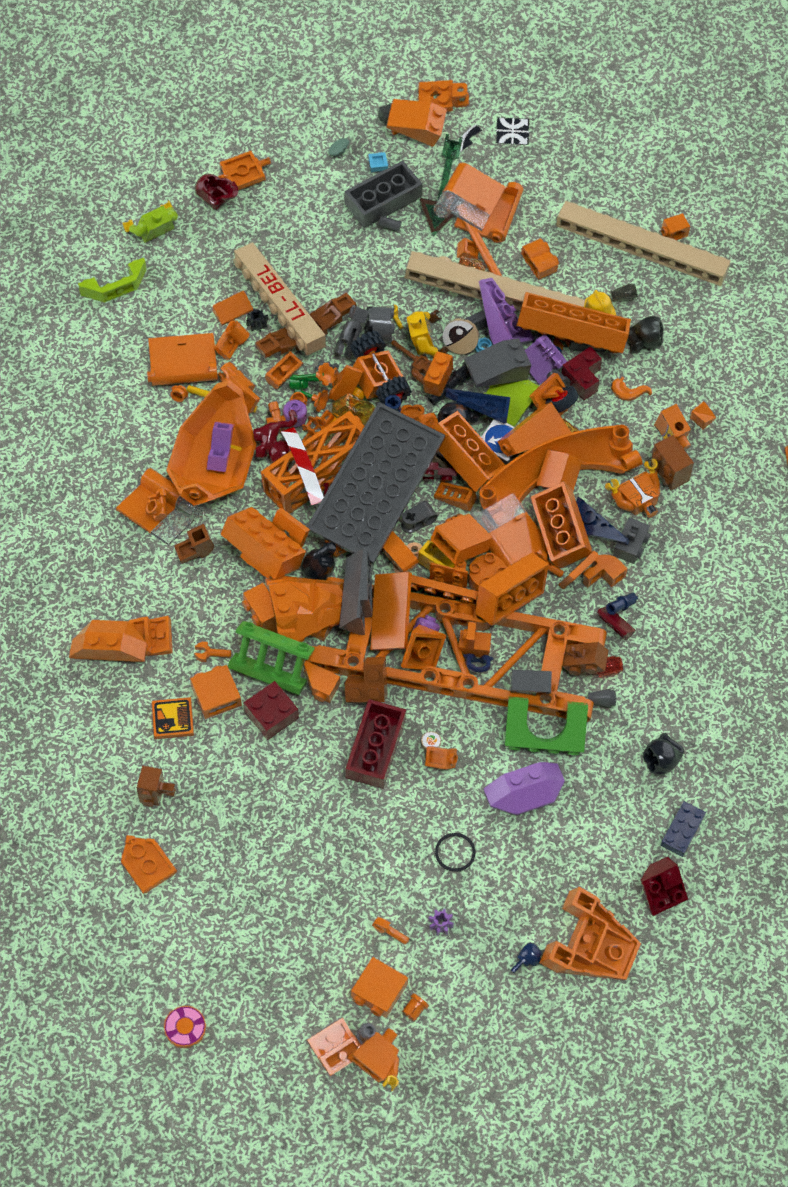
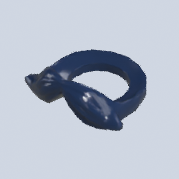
M474 654L464 655L466 666L474 672L488 671L491 661L494 659L488 655H483L480 658H477ZM480 662L486 665L483 667H476L472 663Z

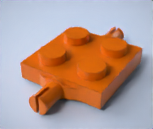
M248 151L219 162L223 174L217 177L234 181L238 186V190L265 181L266 177L262 167L271 164L269 157L259 161L252 151Z

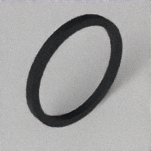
M450 833L443 836L435 848L437 862L449 871H463L475 859L476 850L473 842L461 833ZM448 837H462L470 843L473 855L465 866L451 868L441 862L438 856V848L441 842Z

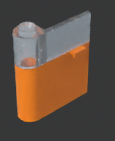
M514 493L481 512L478 509L471 514L493 537L489 551L503 560L506 567L514 564L531 552L535 553L539 550L548 552L541 531Z

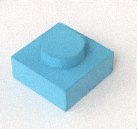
M386 152L368 154L371 172L384 171L388 168Z

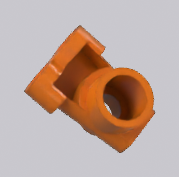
M278 402L269 403L268 408L272 417L266 418L267 423L286 421L284 415H280Z
M164 488L158 489L156 494L149 495L148 497L149 502L146 510L153 515L155 521H161L169 514V508L166 503L168 495L167 490Z

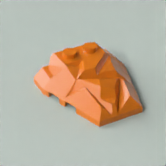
M282 576L276 580L273 578L265 579L266 588L271 597L276 619V632L278 634L303 642L304 638L311 634L317 635L328 626L332 628L340 624L344 582Z

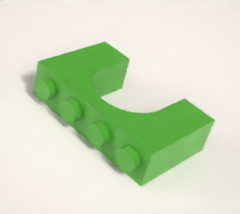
M508 696L505 746H508V749L520 750V747L528 748V751L540 752V749H547L549 753L555 754L560 753V751H568L570 755H579L580 752L584 753L588 703L568 701L564 729L557 736L544 739L534 735L528 728V698Z

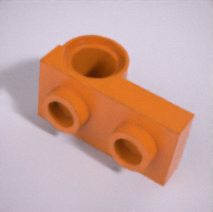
M230 321L214 349L225 360H229L238 345L243 344L248 339L250 333L238 321Z

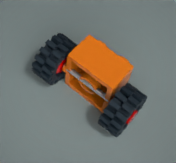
M369 331L367 334H362L361 337L358 336L357 340H354L353 344L350 345V350L356 358L353 367L363 371L358 384L367 399L378 397L382 404H385V399L389 395H396L401 399L402 403L403 400H406L411 395L412 389L402 375L389 350L384 351L386 345L377 331Z

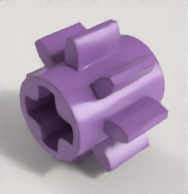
M445 909L440 912L434 910V917L429 916V922L432 923L430 930L435 929L437 935L442 932L447 935L448 927L453 928L454 923L450 922L453 915H448ZM440 919L444 920L442 924H438V922H440Z

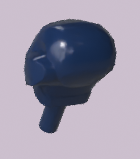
M527 943L517 956L519 962L511 971L515 973L523 964L526 967L529 964L537 966L542 955L540 948L534 943Z

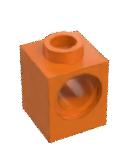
M683 213L663 220L661 228L663 236L675 240L689 236L690 225Z

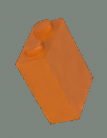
M469 513L435 526L431 541L454 564L487 552L493 540V537Z

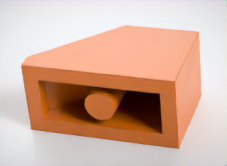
M305 660L304 673L312 695L320 702L326 701L330 703L340 686V676Z

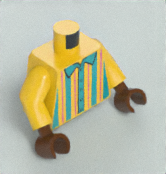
M435 310L430 314L429 312L415 311L406 317L410 336L418 355L428 354L435 356L437 351L448 354L449 349L446 346L440 350L435 347L429 321L435 323L442 319L437 316L440 313L439 310Z

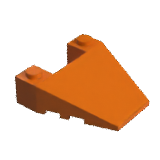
M577 887L569 891L562 907L566 912L579 918L568 947L558 941L546 945L539 963L556 973L627 980L641 943L623 924L621 925L613 917L614 914L600 903L601 900L597 896L581 887Z

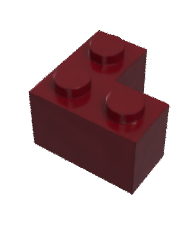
M591 346L564 363L561 371L564 376L570 379L569 386L575 388L583 401L598 392L600 382L594 374L600 371L602 358Z

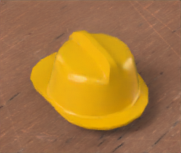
M594 290L593 294L585 299L583 307L616 315L610 297L604 292Z

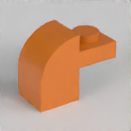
M599 555L592 563V566L584 572L582 583L588 588L602 577L613 587L626 577L628 568L612 555Z
M468 622V629L460 631L458 649L463 654H474L477 658L483 655L489 656L491 633L476 632V623Z

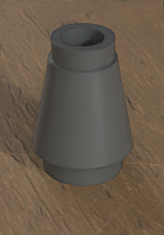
M610 688L588 692V699L594 705L611 708V706H616V690H611Z

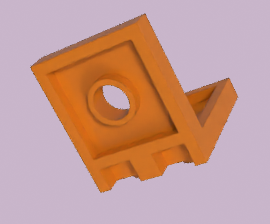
M278 509L272 523L281 531L285 532L286 530L290 538L303 547L310 529L284 509ZM241 553L240 558L246 561L248 565L255 568L266 578H271L269 574Z

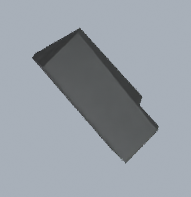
M362 548L346 558L339 627L359 635H365V618L372 617L373 615L372 565L367 548Z

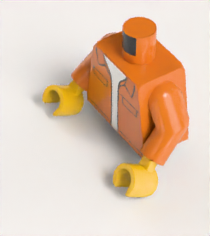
M652 459V467L649 466L648 461L644 462V467L649 470V473L645 471L620 485L617 479H611L613 487L610 483L605 484V488L608 491H612L611 495L617 507L632 512L634 515L644 511L649 518L658 513L654 505L657 504L658 497L660 496V482L658 473L655 471L658 465L655 459Z

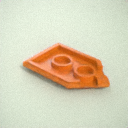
M126 836L121 863L143 894L176 874V868L155 839Z

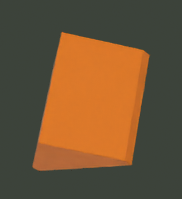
M547 450L536 486L548 489L561 482H565L574 491L582 460L567 453Z
M419 624L411 633L401 667L421 670L428 666L436 667L446 635Z

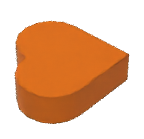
M419 404L413 406L404 405L401 408V413L412 419L424 415L425 412L424 407Z

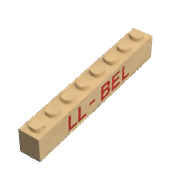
M252 242L234 250L235 259L233 261L236 268L241 269L244 278L251 282L255 292L258 291L263 303L268 304L271 313L278 317L282 327L285 326L290 338L295 339L298 348L303 350L308 356L326 347V338L323 331L255 244Z

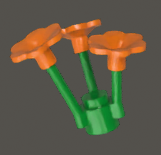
M326 362L320 365L318 371L314 374L292 375L289 382L290 388L295 390V392H302L306 397L311 398L315 402L314 407H316V411L320 412L325 409L329 400L328 391L324 389L318 395H312L303 390L308 387V382L321 381L324 386L332 383L334 387L338 382L337 376L339 372L337 368L333 370L329 363Z

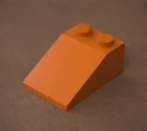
M393 99L386 128L433 147L441 137L447 109L432 102Z

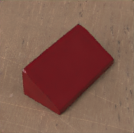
M606 607L597 610L599 618L624 640H628L635 633L636 630L617 613L610 615Z

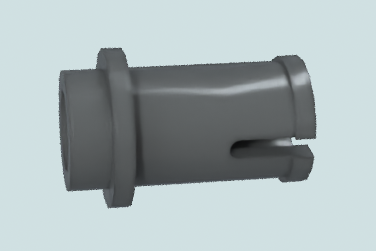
M385 215L381 216L378 226H381L382 229L388 228L399 232L402 221L388 218Z

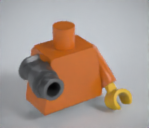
M365 1023L356 1034L360 1045L347 1058L378 1083L385 1080L382 1086L385 1087L389 1084L391 1091H393L399 1084L397 1079L399 1057L397 1054L399 1050L392 1044L398 1035L389 1028L381 1035L376 1032L375 1027L371 1023Z

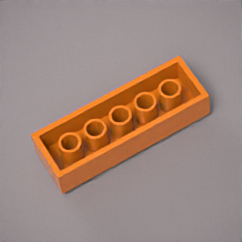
M525 292L517 326L524 330L538 331L543 335L550 334L559 339L573 340L578 344H589L597 349H608L612 353H623L629 335L631 319Z

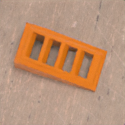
M445 482L439 484L434 494L435 499L466 511H471L477 499L473 489ZM448 489L447 493L444 495V490Z

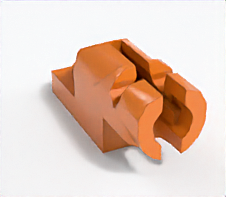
M225 363L220 368L224 373H218L222 382L230 380L242 389L248 414L252 413L260 400L253 392L255 384L242 371L237 370L238 368L233 363Z

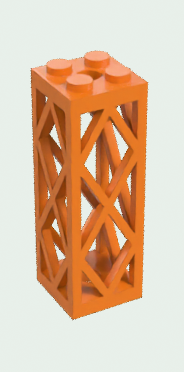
M350 411L303 442L305 448L309 446L306 452L313 468L317 460L323 456L320 465L314 469L321 491L325 490V486H322L324 483H329V486L332 484L341 466H338L350 453L365 427L357 415L354 416ZM336 433L330 442L324 446L328 434ZM291 451L261 471L264 493L279 509L282 508L289 514L309 501L307 492L300 493L305 488L297 464L295 463L288 472H285L289 462L295 460Z

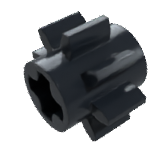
M253 309L251 313H247L246 325L251 326V331L259 330L261 332L263 327L267 328L268 315H264L263 310Z

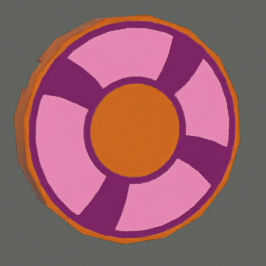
M177 1007L165 1019V1035L171 1044L179 1048H190L195 1044L197 1045L203 1039L206 1031L204 1016L194 1007Z

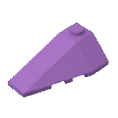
M493 278L480 280L479 285L493 345L500 341L518 338L522 345L533 341L534 338L530 330H524L517 326L519 318L514 312L516 309L505 301V294Z

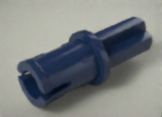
M634 592L625 596H619L615 601L606 605V610L610 615H614L621 610L625 611L629 606L636 603L638 596Z

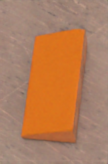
M244 291L213 305V313L221 325H225L253 311V307Z

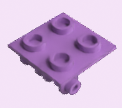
M547 335L540 336L532 345L525 349L531 363L530 374L539 385L547 379V374L555 368L559 370L567 362Z

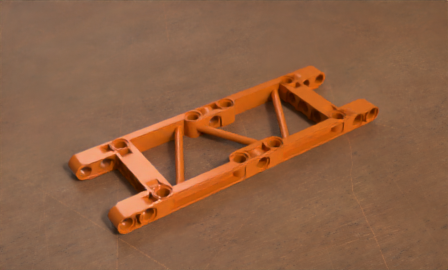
M328 577L326 581L344 582V579ZM372 585V596H374V585ZM411 592L410 609L421 611L409 622L408 634L413 630L417 618H425L430 612L435 613L436 619L444 625L461 672L428 666L421 673L386 667L387 684L508 707V696L523 697L529 700V712L565 719L568 701L588 703L587 722L591 720L594 705L591 700L586 699L584 696L559 692L557 690L566 645L599 642L605 647L607 632L604 629L513 612L494 625L535 633L484 685H478L477 678L470 674L462 651L458 649L459 643L452 627L454 624L468 626V622L476 623V630H488L491 625L485 620L479 619V616L475 614L476 604ZM374 597L372 598V614H373V599H374ZM441 610H448L449 612L443 613ZM372 617L365 618V635L350 632L346 650L321 645L312 646L315 647V650L306 661L334 674L364 676L363 664L365 662L366 648L369 646ZM556 631H560V632H562L563 634L558 635V634H556L555 632H556ZM543 634L548 635L541 671H552L551 694L537 692L535 696L493 688ZM382 650L375 657H386L392 650ZM350 663H357L358 665H357V666H350L349 664H350ZM431 677V678H433L434 680H433V681H427L426 678ZM470 685L472 686V688L467 689L464 686ZM541 700H547L550 703L544 704Z

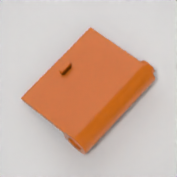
M509 182L490 216L485 215L463 201V205L482 237L496 243L505 241L524 190L522 185L517 182ZM458 214L454 227L468 231Z
M214 333L148 338L151 371L147 372L148 383L152 382V386L218 380Z

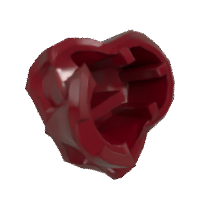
M210 173L200 176L195 184L196 194L206 203L210 204L214 210L219 209L229 199L235 198L239 192L238 186L234 181L219 178Z

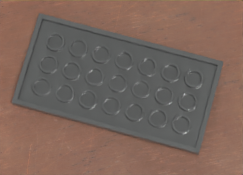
M378 402L307 525V528L310 529L309 532L328 542H333L336 546L352 554L362 548H367L370 561L374 564L443 443L445 435Z

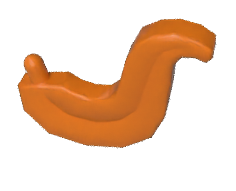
M624 377L616 378L612 382L611 390L621 400L631 401L644 393H648L649 396L652 395V389L646 385L629 389L625 382H623Z

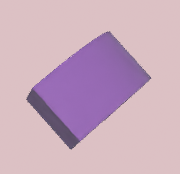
M215 422L212 432L211 450L208 455V470L226 472L234 424Z

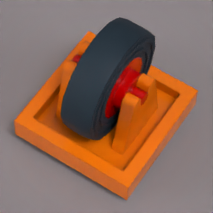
M553 373L530 395L537 409L542 405L552 402L560 416L568 411L579 397L574 387L565 386L558 373Z

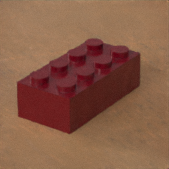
M368 700L345 768L346 779L384 789L406 722L407 709Z

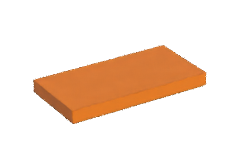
M412 573L375 574L370 650L382 651L407 648Z

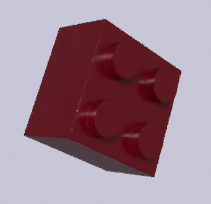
M276 681L243 702L245 714L267 740L299 719V709Z

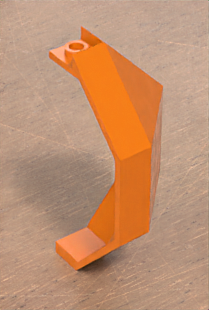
M230 380L217 383L180 426L166 471L180 496L193 506L209 502L244 487L256 442L241 388ZM215 422L234 424L231 445L242 448L241 451L233 448L230 449L226 472L207 469Z

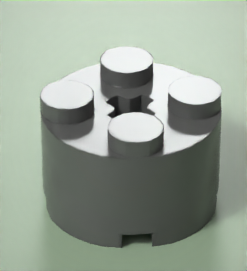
M367 307L366 310L369 311L364 326L365 334L369 331H377L384 343H391L392 334L395 331V324L391 323V318L394 317V308Z

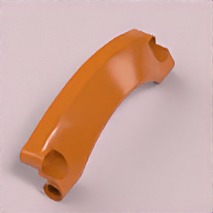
M615 425L568 433L545 441L509 462L479 492L480 504L490 531L514 519L522 501L537 487L536 483L547 450L567 453L582 460L580 470H604L623 474L643 464L642 458L637 450L633 451V443L629 439V428L625 425Z

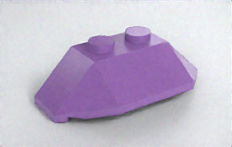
M538 762L501 775L483 790L490 807L510 814L520 815L554 803L565 780L558 763Z

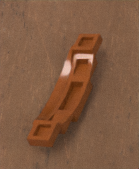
M345 293L338 298L331 299L309 315L326 336L328 335V329L342 322V316L348 314L352 305L357 306V303L348 293ZM285 327L269 333L261 340L255 342L256 348L265 359L277 352H280L282 355L293 348L297 351L300 350L295 339L290 338Z

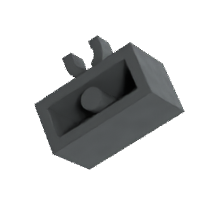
M629 517L622 531V534L630 540L629 544L617 543L613 556L635 564L637 558L641 559L644 552L642 546L644 543H648L651 533H649L650 525Z

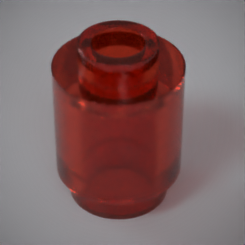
M615 655L607 657L605 671L597 672L595 675L604 678L623 672L621 657H616Z

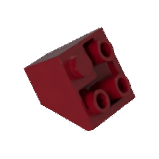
M667 856L649 865L640 881L652 916L689 900L679 867L673 860Z

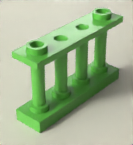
M242 621L235 633L243 635L240 651L231 658L228 668L269 684L276 681L282 689L300 695L307 684V679L300 676L304 659L308 660L315 647L256 626L251 622ZM250 638L261 642L257 660L247 657ZM268 645L279 649L275 667L264 663ZM286 652L297 656L293 674L282 669Z

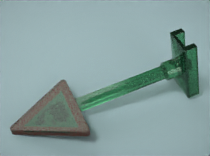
M446 134L442 156L446 158L438 199L437 201L420 198L419 200L433 236L458 213L456 210L458 205L445 203L442 198V192L449 181L453 160L459 159L463 137H460L459 141L450 140L449 134Z

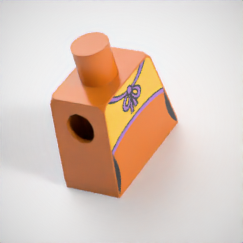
M674 404L661 411L654 424L656 429L664 439L674 435L683 449H688L691 443L687 436L691 429L678 405Z

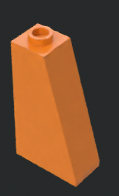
M552 402L540 406L497 442L500 445L501 451L509 457L529 450L550 439L571 433Z

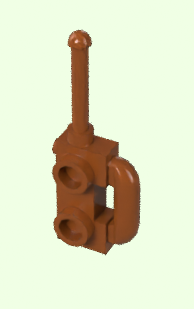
M393 340L391 342L392 346H395L413 359L414 363L411 365V374L416 380L424 384V376L420 373L426 375L432 361L423 355L420 357L415 356L397 343L396 340Z

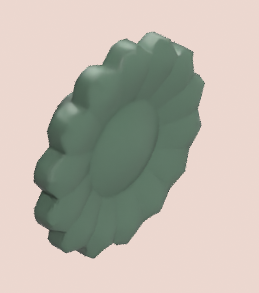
M342 138L335 141L329 148L328 153L330 156L343 154L347 146H349V140Z

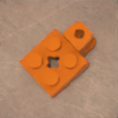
M453 80L419 82L418 101L432 102L446 108L447 112L453 111V106L466 107L469 105L468 86L466 83H453Z

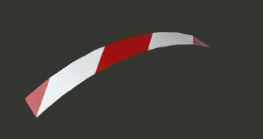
M293 427L281 431L295 459L311 505L321 503L324 497L318 479L296 429Z

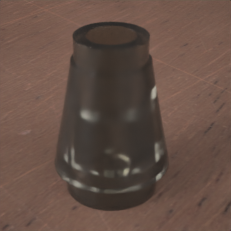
M628 283L610 291L612 301H630L638 298L635 284Z

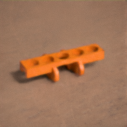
M326 410L321 417L316 416L314 418L309 416V421L306 425H301L303 431L308 432L302 443L316 434V429L322 430L328 426L336 416L335 412L331 413L329 410ZM311 423L316 424L314 429H311Z

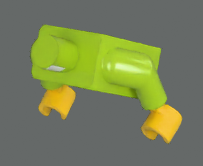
M167 201L166 204H161V207L142 215L137 226L134 225L132 219L128 220V222H122L125 232L130 231L134 235L142 237L146 243L175 229L173 221L177 220L178 215L170 201Z

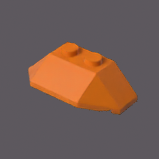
M92 620L72 639L69 658L145 662L148 644L130 621Z

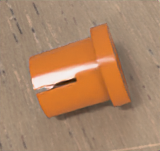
M412 993L410 996L411 1000L402 1010V1013L412 1021H416L423 1010H427L429 1005L418 995Z

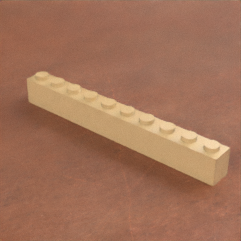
M565 201L557 216L556 226L718 286H722L729 270L731 260L722 256L711 254L708 251L700 250L672 238H667L656 232L631 225L609 215L579 206L576 203Z
M411 252L405 273L406 279L482 300L479 281L493 278L505 294V301L521 311L525 292L582 307L585 303V300L576 296H569L558 291L545 289L544 287L530 285L526 282L510 279L509 277L481 271L474 267L463 266L456 262H449L421 252Z

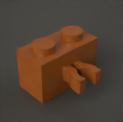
M599 642L566 645L562 667L574 676L584 673L596 674L597 672H603L606 668L609 650Z
M142 765L136 788L139 801L147 807L159 806L162 794L170 797L175 796V784L164 782L162 769Z

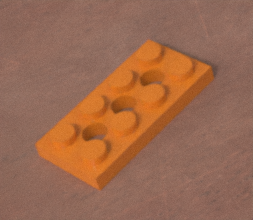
M412 575L411 590L418 591L421 588L427 594L437 596V593H441L444 598L455 600L457 597L461 598L463 602L472 604L478 599V591Z

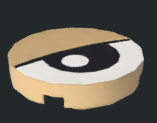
M457 318L450 321L443 332V342L451 352L456 354L472 352L479 340L477 327L467 319Z

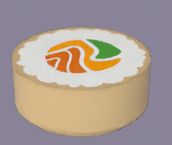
M433 731L426 732L421 739L423 749L426 750L427 746L440 747V735Z

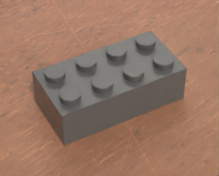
M402 160L344 191V201L346 207L365 228L380 220L381 216L389 215L421 198L423 184Z

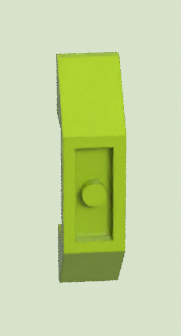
M145 258L136 259L128 263L130 276L123 277L113 283H108L103 287L99 286L95 277L83 280L78 283L80 295L105 303L138 290L147 270Z

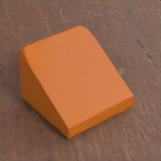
M463 238L457 246V258L478 259L479 250L474 241Z

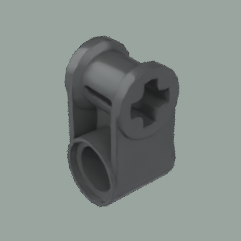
M428 501L420 502L418 505L403 512L401 528L405 533L412 534L434 523L438 515Z

